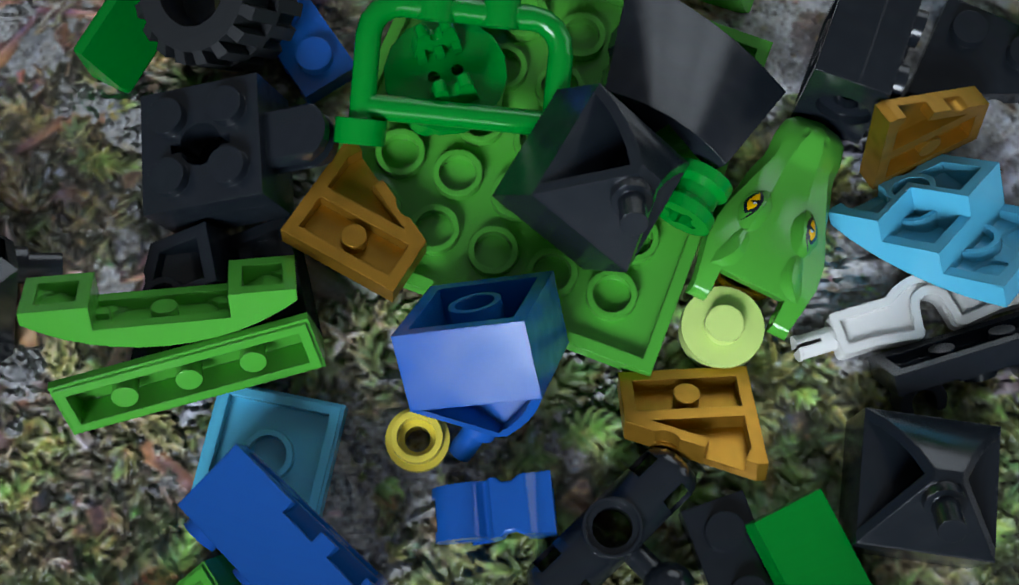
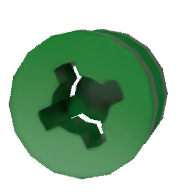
M684 158L689 163V166L661 212L660 217L685 233L704 237L709 234L714 225V210L717 206L723 205L728 201L733 187L730 181L712 166L699 160Z

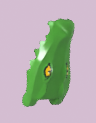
M801 116L785 119L775 132L764 156L746 173L738 187L730 195L728 201L723 205H719L714 210V225L709 234L701 238L695 269L685 293L704 301L712 291L719 273L778 301L769 319L766 332L783 341L786 340L793 325L816 293L824 270L826 228L830 210L831 191L834 179L841 166L844 151L839 135L821 122Z

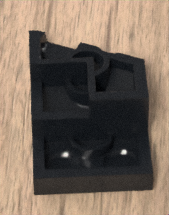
M623 0L624 4L619 26L611 33L608 46L609 65L603 70L600 84L655 133L669 124L701 162L715 169L727 164L786 91L738 42L710 20L681 1Z
M289 217L267 221L232 236L207 222H202L150 243L143 272L145 275L143 290L228 283L229 260L295 255L297 301L269 318L244 329L307 312L322 335L304 253L282 241L281 228ZM192 343L160 347H133L130 360Z

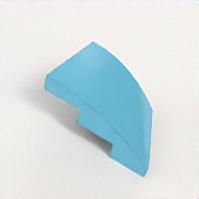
M941 154L918 165L910 173L893 177L879 184L877 197L854 208H848L844 204L839 203L829 210L830 225L850 240L889 264L935 286L975 300L1006 308L1019 293V206L1005 204L999 162Z

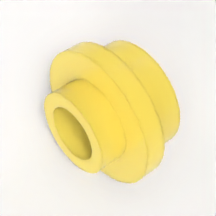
M408 408L398 413L389 423L385 434V445L390 458L398 467L408 472L422 473L434 469L445 459L450 446V433L446 422L410 412ZM416 430L427 432L431 439L429 446L421 452L411 451L406 445L407 437Z

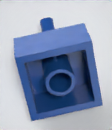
M554 271L430 286L391 335L410 412L461 426V430L450 443L449 451L456 459L462 462H469L483 443H491L495 437L508 436L520 429L531 419L537 411L569 343Z

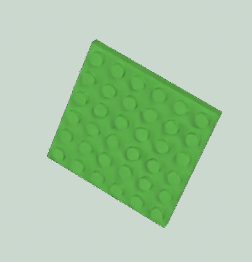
M521 0V4L534 5L550 10L565 23L572 37L574 55L570 87L601 83L603 70L609 65L608 46L611 33L619 26L624 1ZM412 18L393 19L380 48L377 94L386 95L383 68L391 46L405 30L423 21ZM711 21L738 42L763 67L765 66L773 42ZM481 27L494 37L505 55L507 86L503 95L502 107L542 111L548 59V45L545 39L532 31ZM456 69L452 73L454 75H459L463 71L460 69ZM437 76L429 78L430 82L439 80ZM387 121L385 147L359 145L362 149L363 160L378 181L384 180L397 199V208L403 215L411 218L427 241L425 255L403 288L424 295L430 286L554 271L569 341L566 349L625 372L634 371L651 376L702 236L685 233L673 227L659 216L627 272L584 270L492 196L525 143L527 135L471 129L459 134L423 136L411 130L408 123ZM669 124L656 132L659 137L683 158L699 160ZM339 143L338 150L343 145V143ZM729 161L716 170L725 175Z

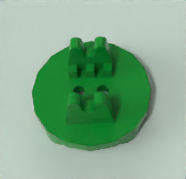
M423 21L405 30L390 48L383 68L386 95L502 107L503 95L507 86L505 55L494 37L477 25ZM456 69H460L463 71L459 75H454L452 73ZM437 76L439 80L430 82L429 78ZM408 123L411 130L423 136L459 134L471 130Z

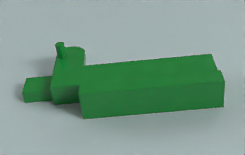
M821 488L812 490L770 513L745 524L746 531L774 585H872Z

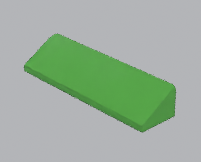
M306 312L216 338L48 382L47 390L73 434L76 435L326 367L324 340L320 330Z

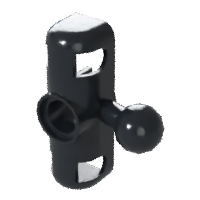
M654 446L647 449L531 563L526 574L527 583L529 585H580L586 579L591 585H602L625 562L643 580V585H695L694 577L686 567L676 562H661L644 544L695 491L697 484L696 475L690 466L670 448ZM651 454L655 456L657 460L640 477L633 473ZM682 483L687 492L669 510L663 501ZM605 511L619 512L630 523V538L621 547H604L593 535V522L598 515ZM556 548L561 555L542 573L537 566Z

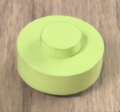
M726 286L713 287L704 301L693 297L687 304L678 327L679 341L683 351L693 363L701 368L744 366L760 348L765 333L764 318L755 301L746 293Z

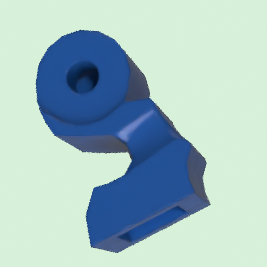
M550 470L521 473L508 481H501L496 477H492L485 481L453 483L431 490L432 501H435L437 522L435 544L472 543L473 546L491 544L506 539L508 534L512 533L528 536L529 539L557 538L559 536L553 478Z

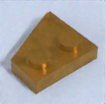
M975 86L888 99L875 104L859 173L874 190L878 188L879 184L893 177L904 175L916 169L920 164L941 154H947L977 139L990 103Z
M343 143L333 161L327 165L281 228L283 242L391 302L395 300L425 255L427 246L426 239L411 218L403 215L397 208V199L384 180L378 181L363 160L360 146Z
M747 366L653 370L651 376L634 371L618 372L617 391L624 439L649 447L663 446L670 448L680 457L754 481H766L769 462Z

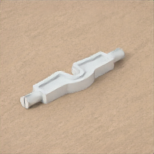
M911 275L896 284L884 298L833 312L824 321V328L797 336H790V345L792 350L797 349L793 355L798 362L834 351L838 360H845L868 352L902 347L920 341L926 334L921 315L920 301L932 303L947 327L955 331L973 325L995 314L1019 308V293L1006 308L957 294Z

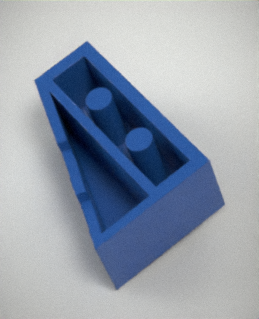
M235 444L178 503L181 510L189 517L184 523L187 531L208 550L213 552L217 548L235 567L232 572L242 585H387L389 582L247 445Z

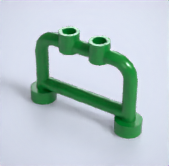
M373 0L360 15L355 33L349 117L335 116L333 142L385 147L387 121L527 135L528 138L557 89L570 88L574 56L572 37L565 23L553 12L534 5L521 4V0ZM395 18H412L436 23H458L492 29L523 30L538 33L545 39L548 45L542 111L377 94L381 37L384 27Z

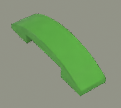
M295 255L229 260L228 283L99 294L95 272L30 277L25 280L16 315L18 323L22 327L59 339L89 345L142 348L171 346L207 340L259 323L297 301Z

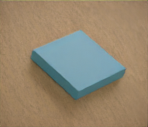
M255 386L216 396L192 489L235 444H243L253 450L322 517L348 413L347 406Z

